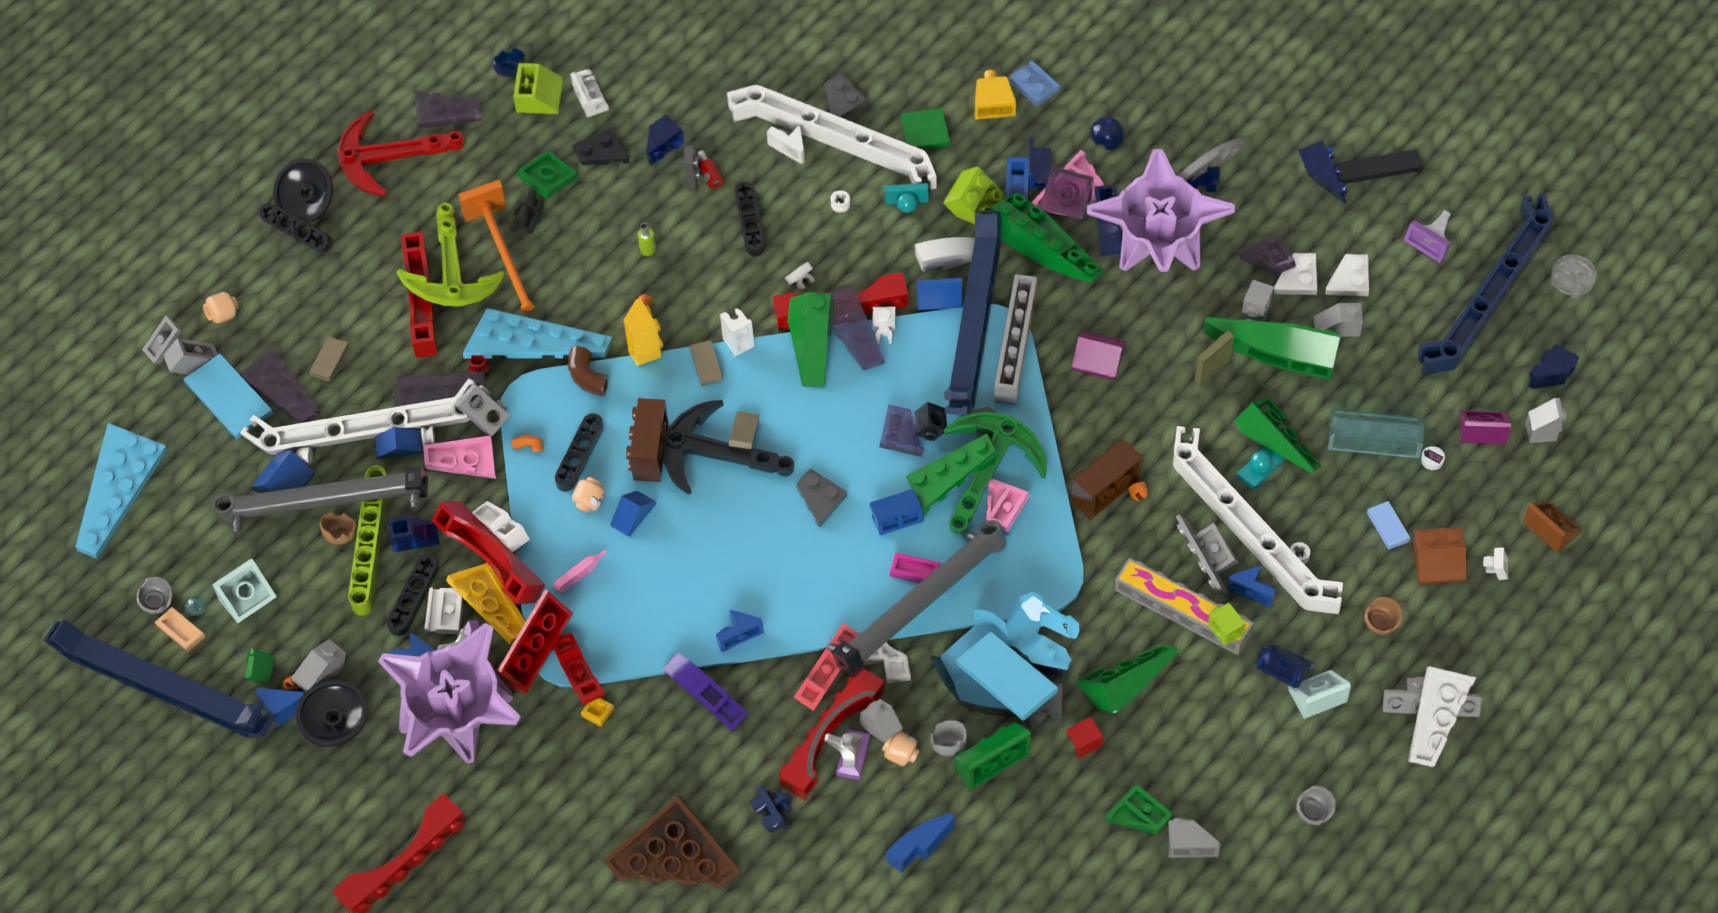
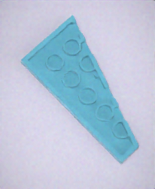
M487 308L463 351V358H471L472 355H484V358H492L493 355H505L507 358H542L543 355H555V358H563V355H569L570 349L574 346L588 349L592 353L591 358H606L613 340L610 336Z
M110 423L107 424L76 543L77 551L98 559L168 451L166 445Z

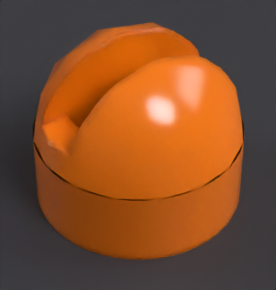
M1145 482L1133 484L1128 488L1134 500L1141 501L1142 498H1147L1148 488Z

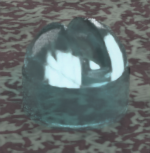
M199 596L192 597L185 602V612L188 615L197 616L204 613L205 604Z

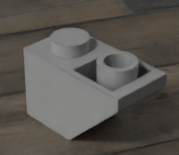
M1554 398L1528 412L1525 425L1529 443L1557 441L1559 432H1562V422L1566 420L1565 406H1561L1560 398Z

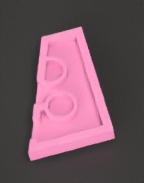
M491 436L423 445L426 469L496 479Z

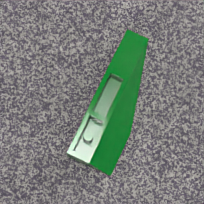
M1015 192L990 208V211H1001L1002 241L1029 259L1053 271L1089 283H1093L1105 275V271L1050 215L1031 203L1023 195Z
M1205 318L1204 334L1217 340L1226 331L1231 332L1234 335L1232 350L1244 356L1286 371L1331 380L1340 333L1312 328L1309 325Z

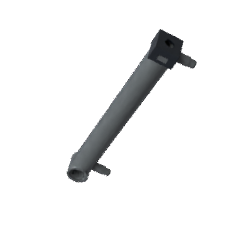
M422 466L406 468L405 473L235 497L229 493H224L216 497L213 502V509L224 523L233 524L234 534L241 533L243 518L410 495L411 509L417 510L419 499L428 497V476Z
M990 520L979 527L978 534L967 530L964 531L963 537L969 540V542L848 644L843 641L838 646L828 645V650L832 653L838 668L854 677L865 667L863 662L987 556L991 553L1002 551L1007 545V540L1001 524L998 521Z

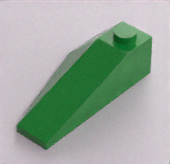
M808 292L790 298L788 324L802 386L825 388L835 304L831 293Z
M1268 396L1251 403L1234 420L1238 425V430L1243 435L1248 436L1308 472L1313 473L1322 467L1305 444L1298 442V433L1294 428L1291 429L1285 424L1286 416Z
M1168 645L1158 646L1137 654V660H1121L1115 663L1116 668L1105 672L1103 668L1095 670L1076 680L1077 685L1097 709L1108 711L1109 713L1119 712L1179 652L1178 648Z

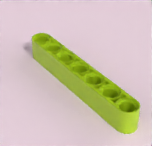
M373 466L367 470L365 478L385 476L387 474L381 466ZM388 498L378 499L373 502L372 500L363 501L361 503L348 594L352 610L359 616L369 614L373 608Z

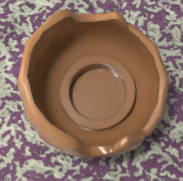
M330 511L322 516L319 523L323 538L328 543L334 545L350 542L357 532L355 520L345 512L342 515H336L333 511Z
M1379 597L1365 610L1364 622L1368 629L1377 635H1388L1401 624L1403 610L1399 603L1392 598Z

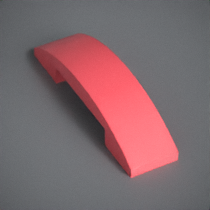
M843 623L829 645L838 646L843 641L848 644L859 633ZM828 646L794 696L796 700L813 711L841 670L838 668L832 653L828 650Z

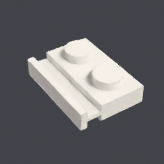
M429 588L425 621L426 634L430 632H436V634H459L464 598L454 588H440V590Z

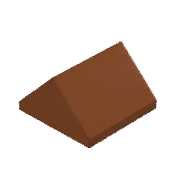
M1549 500L1530 503L1523 521L1528 528L1557 553L1583 531Z

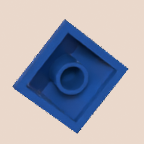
M962 278L917 280L918 310L963 308Z
M292 450L279 452L251 488L258 493L306 487L315 475V471Z

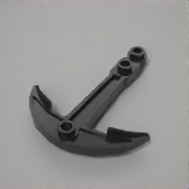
M723 400L703 402L681 413L668 428L663 442V461L672 482L688 495L692 493V490L685 477L684 464L682 462L685 453L747 465L749 468L768 473L778 472L779 475L784 477L791 475L795 469L794 461L789 456L779 457L777 453L756 448L729 446V443L693 434L692 432L697 423L701 426L711 414L724 406Z

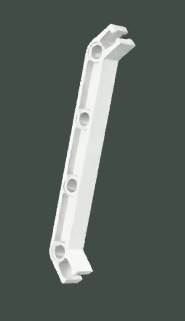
M753 85L727 92L728 106L730 111H732L734 122L757 116L793 131L800 126L801 134L906 175L910 178L912 184L922 183L921 178L926 176L930 189H936V174L927 153L919 148L762 86Z
M468 378L457 395L452 398L272 428L253 415L250 419L251 425L253 427L259 425L265 430L260 438L250 435L248 432L249 428L246 426L240 433L264 452L276 455L279 452L291 450L294 452L302 447L317 448L375 438L376 435L393 427L421 430V427L429 429L430 426L435 428L464 423L470 419L465 414H458L455 404L476 383ZM479 396L471 402L474 408L480 404ZM402 415L405 417L402 424H393L396 416ZM339 426L341 427L340 433L336 436L330 435L331 428ZM276 437L277 442L274 446H266L268 438Z
M1177 426L1173 455V467L1302 608L1309 611L1339 614L1343 582L1318 580L1198 450L1200 429L1193 428V436L1190 437V443L1192 444L1181 443L1182 435L1185 433L1186 428ZM1264 547H1271L1272 549H1271V550H1268V549H1265ZM1312 593L1316 596H1309L1307 594Z

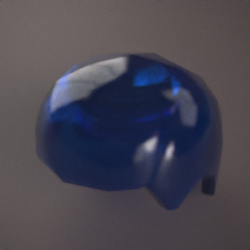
M513 48L509 53L501 50L498 56L493 58L492 66L500 76L515 77L517 76L518 64L525 63V54L518 48Z
M1113 117L1099 118L1092 124L1090 129V136L1096 146L1100 144L1106 150H1111L1123 143L1125 136L1123 128L1119 121Z

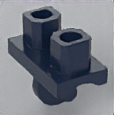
M764 786L756 789L759 795L750 802L751 806L758 814H761L766 809L771 813L761 820L765 829L771 833L780 827L785 830L791 827L790 822L782 811L783 809L785 813H789L792 810L789 806L793 801L791 794H782L780 790H776L774 792L775 799L771 791H766Z

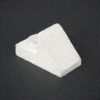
M771 126L767 131L768 145L803 164L805 160L800 126L789 136L783 130H778Z

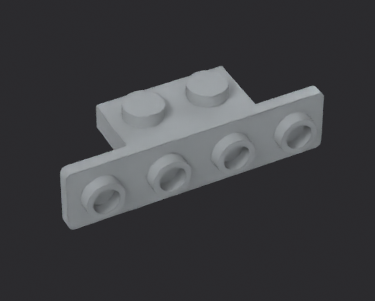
M1178 514L1176 516L1179 522L1177 528L1183 536H1187L1190 542L1187 545L1194 555H1198L1200 559L1198 565L1202 571L1210 576L1211 579L1208 580L1210 586L1215 592L1219 591L1224 596L1227 595L1229 592L1219 575L1238 563L1218 526L1212 523L1195 534L1188 520L1181 514Z
M1407 678L1406 690H1384L1383 712L1418 714L1425 678ZM1467 694V698L1457 716L1479 717L1482 701L1481 695Z

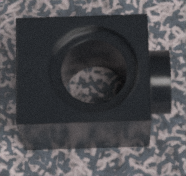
M926 402L914 412L916 436L934 442L944 434V429L947 427L944 407Z

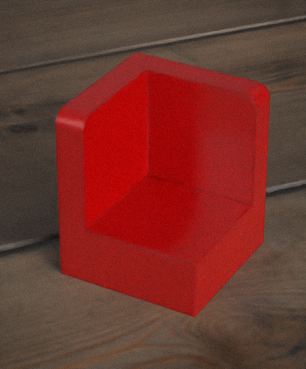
M1091 717L1070 727L1066 731V734L1076 747L1075 755L1078 759L1102 747L1103 735Z

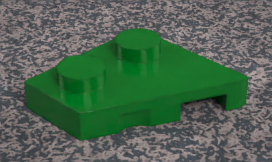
M1136 784L1105 816V820L1157 835L1168 824L1169 820L1173 819L1174 814Z

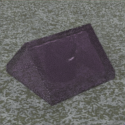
M1051 166L1041 208L1083 220L1087 206L1093 196L1094 177Z

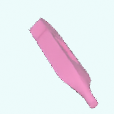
M604 550L598 555L586 557L566 572L565 575L558 578L554 582L553 587L559 593L565 592L593 571L607 552Z

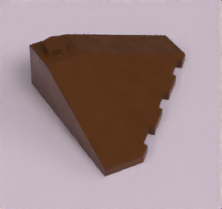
M676 796L603 860L618 879L629 880V877L644 878V881L650 882L674 880L678 881V884L698 885V882L713 883L714 887H723L741 871L682 796Z

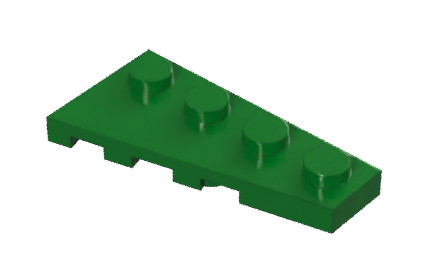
M988 434L906 476L911 489L914 490L924 515L931 510L930 507L933 504L944 500L947 497L946 494L955 486H961L967 476L971 473H977L998 455Z

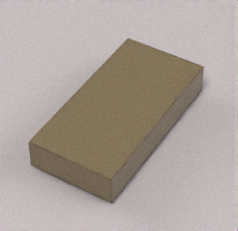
M327 337L309 371L310 376L331 382L349 348L348 342Z
M711 340L690 345L691 356L701 386L722 381L723 377Z
M737 411L729 439V446L752 449L759 422V414Z

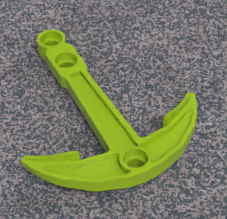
M442 203L437 208L436 218L438 240L441 243L443 283L427 282L425 276L412 274L402 269L397 270V275L411 292L429 302L444 306H465L480 302L495 292L503 281L505 272L500 271L490 276L480 277L478 283L462 284L456 248L457 233L454 208L449 203Z

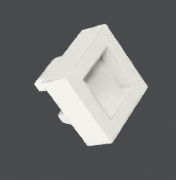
M806 262L786 276L785 279L789 285L796 282L797 288L803 290L806 288L802 283L803 279H806L809 284L814 282L813 276L807 274L813 268Z
M1494 548V557H1483V566L1486 567V573H1496L1499 580H1507L1508 556L1504 548Z

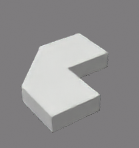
M887 642L863 662L864 665L884 663L887 683L911 680L907 655L895 650Z

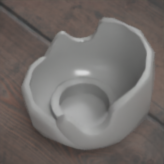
M161 577L145 579V582L137 591L138 605L144 612L149 614L163 613L169 608L173 600L171 585Z
M952 720L938 723L934 735L931 734L932 749L942 756H956L958 752L965 749L967 745V730L964 724Z
M1312 786L1297 799L1296 811L1300 819L1307 824H1323L1335 813L1336 800L1333 794L1325 787Z

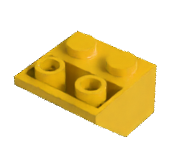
M640 298L636 299L623 321L629 354L636 366L662 358L660 348H663V343L658 335V332L661 331L658 320L652 318V312L648 305L645 306Z

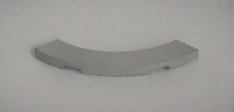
M1237 138L1215 147L1194 161L1177 176L1182 177L1186 182L1189 179L1194 181L1207 171L1208 165L1212 163L1218 165L1233 159L1243 147L1244 142Z

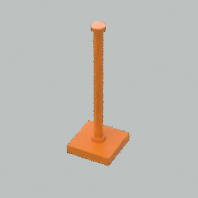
M500 180L458 194L465 222L482 216L485 217L522 304V312L533 310L535 306L528 298L492 214L506 208Z

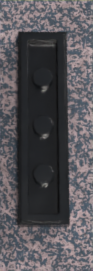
M1418 149L1333 163V171L1338 185L1423 171V164Z

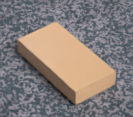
M173 607L155 622L159 629L188 653L205 638L201 630Z

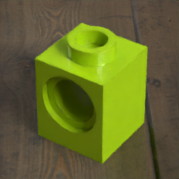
M1227 603L1222 607H1215L1210 612L1208 626L1222 644L1226 646L1244 635L1246 623L1231 604Z

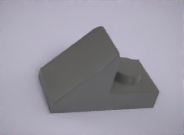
M1060 682L1056 684L1058 692L1024 720L1029 727L1035 723H1041L1048 714L1061 725L1063 685Z

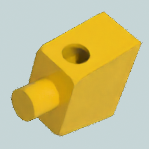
M994 70L986 71L984 78L978 79L976 84L975 119L1016 116V101L1008 78L1005 76L997 77V72Z

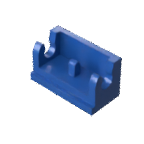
M913 489L869 503L873 513L872 518L879 535L923 522L922 508Z

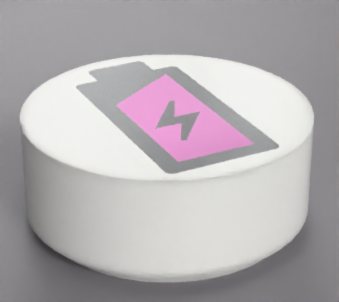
M1430 446L1423 450L1421 463L1425 468L1437 470L1444 463L1445 455L1440 448Z

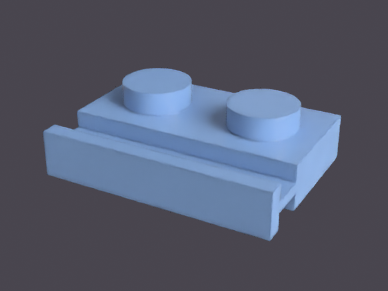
M1030 61L1029 65L1023 66L1009 76V82L1036 107L1051 98L1055 92L1058 93L1060 91V85L1033 61Z

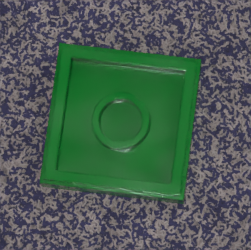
M943 108L900 114L906 144L921 150L950 146Z
M547 150L519 169L517 177L548 199L578 179V173Z

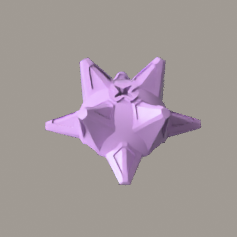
M1153 149L1143 176L1136 178L1121 191L1119 196L1087 206L1088 215L1120 225L1123 237L1119 267L1124 271H1128L1150 254L1160 272L1169 271L1174 257L1191 270H1197L1200 267V228L1202 224L1235 213V204L1201 195L1198 189L1192 187L1182 177L1175 175L1163 149Z
M484 623L457 646H447L444 649L426 652L420 657L382 654L378 662L401 686L399 729L401 733L407 734L403 750L404 754L412 757L436 738L442 736L466 763H471L475 761L479 728L482 723L518 724L521 716L508 704L513 700V694L488 662L493 626Z

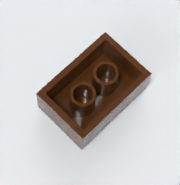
M638 398L637 407L632 409V420H635L634 426H630L629 440H632L631 446H627L626 459L629 460L628 471H632L633 480L661 482L664 462L663 442L669 427L666 401L663 399Z
M1124 439L1117 444H1112L1103 456L1096 457L1087 469L1079 471L1074 476L1072 504L1090 520L1095 518L1123 495L1130 486L1140 481L1143 456Z

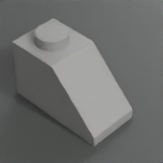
M1338 303L1314 316V328L1340 333V337L1360 336L1363 324L1361 303Z
M177 338L163 356L170 372L189 375L216 357L218 353L214 344Z
M332 640L325 641L309 653L292 676V681L305 692L319 683L329 681L343 672L346 652Z
M881 699L872 702L867 709L861 712L860 727L883 742L903 729L892 706Z
M1185 818L1169 820L1167 829L1169 858L1218 857L1220 842L1194 820H1187Z

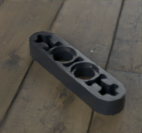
M740 182L735 187V197L745 250L751 256H758L764 252L765 243L755 190L751 183ZM746 190L748 199H744L742 191ZM745 207H752L754 209L751 213H744L742 211ZM755 224L757 229L749 231L746 229V226ZM752 238H756L758 247H753Z
M265 203L260 208L259 214L263 221L312 249L327 252L332 247L333 242L329 234L278 205ZM272 210L273 213L279 216L274 218L268 214V211ZM290 217L292 220L291 226L285 229L283 222L285 218ZM307 226L309 233L305 238H302L300 231L303 227ZM314 237L322 239L324 244L320 245L319 242L313 240Z
M591 413L583 418L555 474L556 487L559 490L567 492L576 486L603 432L604 426L600 415ZM594 422H597V425H593V427H592V429H591V434H590V433H589V431H590L589 424L592 425ZM582 439L590 441V444L586 447L578 446V442ZM577 457L581 460L578 465L573 466L568 463L570 459ZM567 471H569V480L562 483L561 479L565 480L568 475Z
M427 554L417 560L387 619V626L392 635L403 636L408 632L439 570L434 556ZM431 563L432 567H428L425 571L423 565L428 566ZM421 581L424 583V586L420 590L412 589L413 583ZM410 600L414 602L412 608H402V604L405 601ZM401 619L403 625H398L397 628H395L394 623L398 624Z

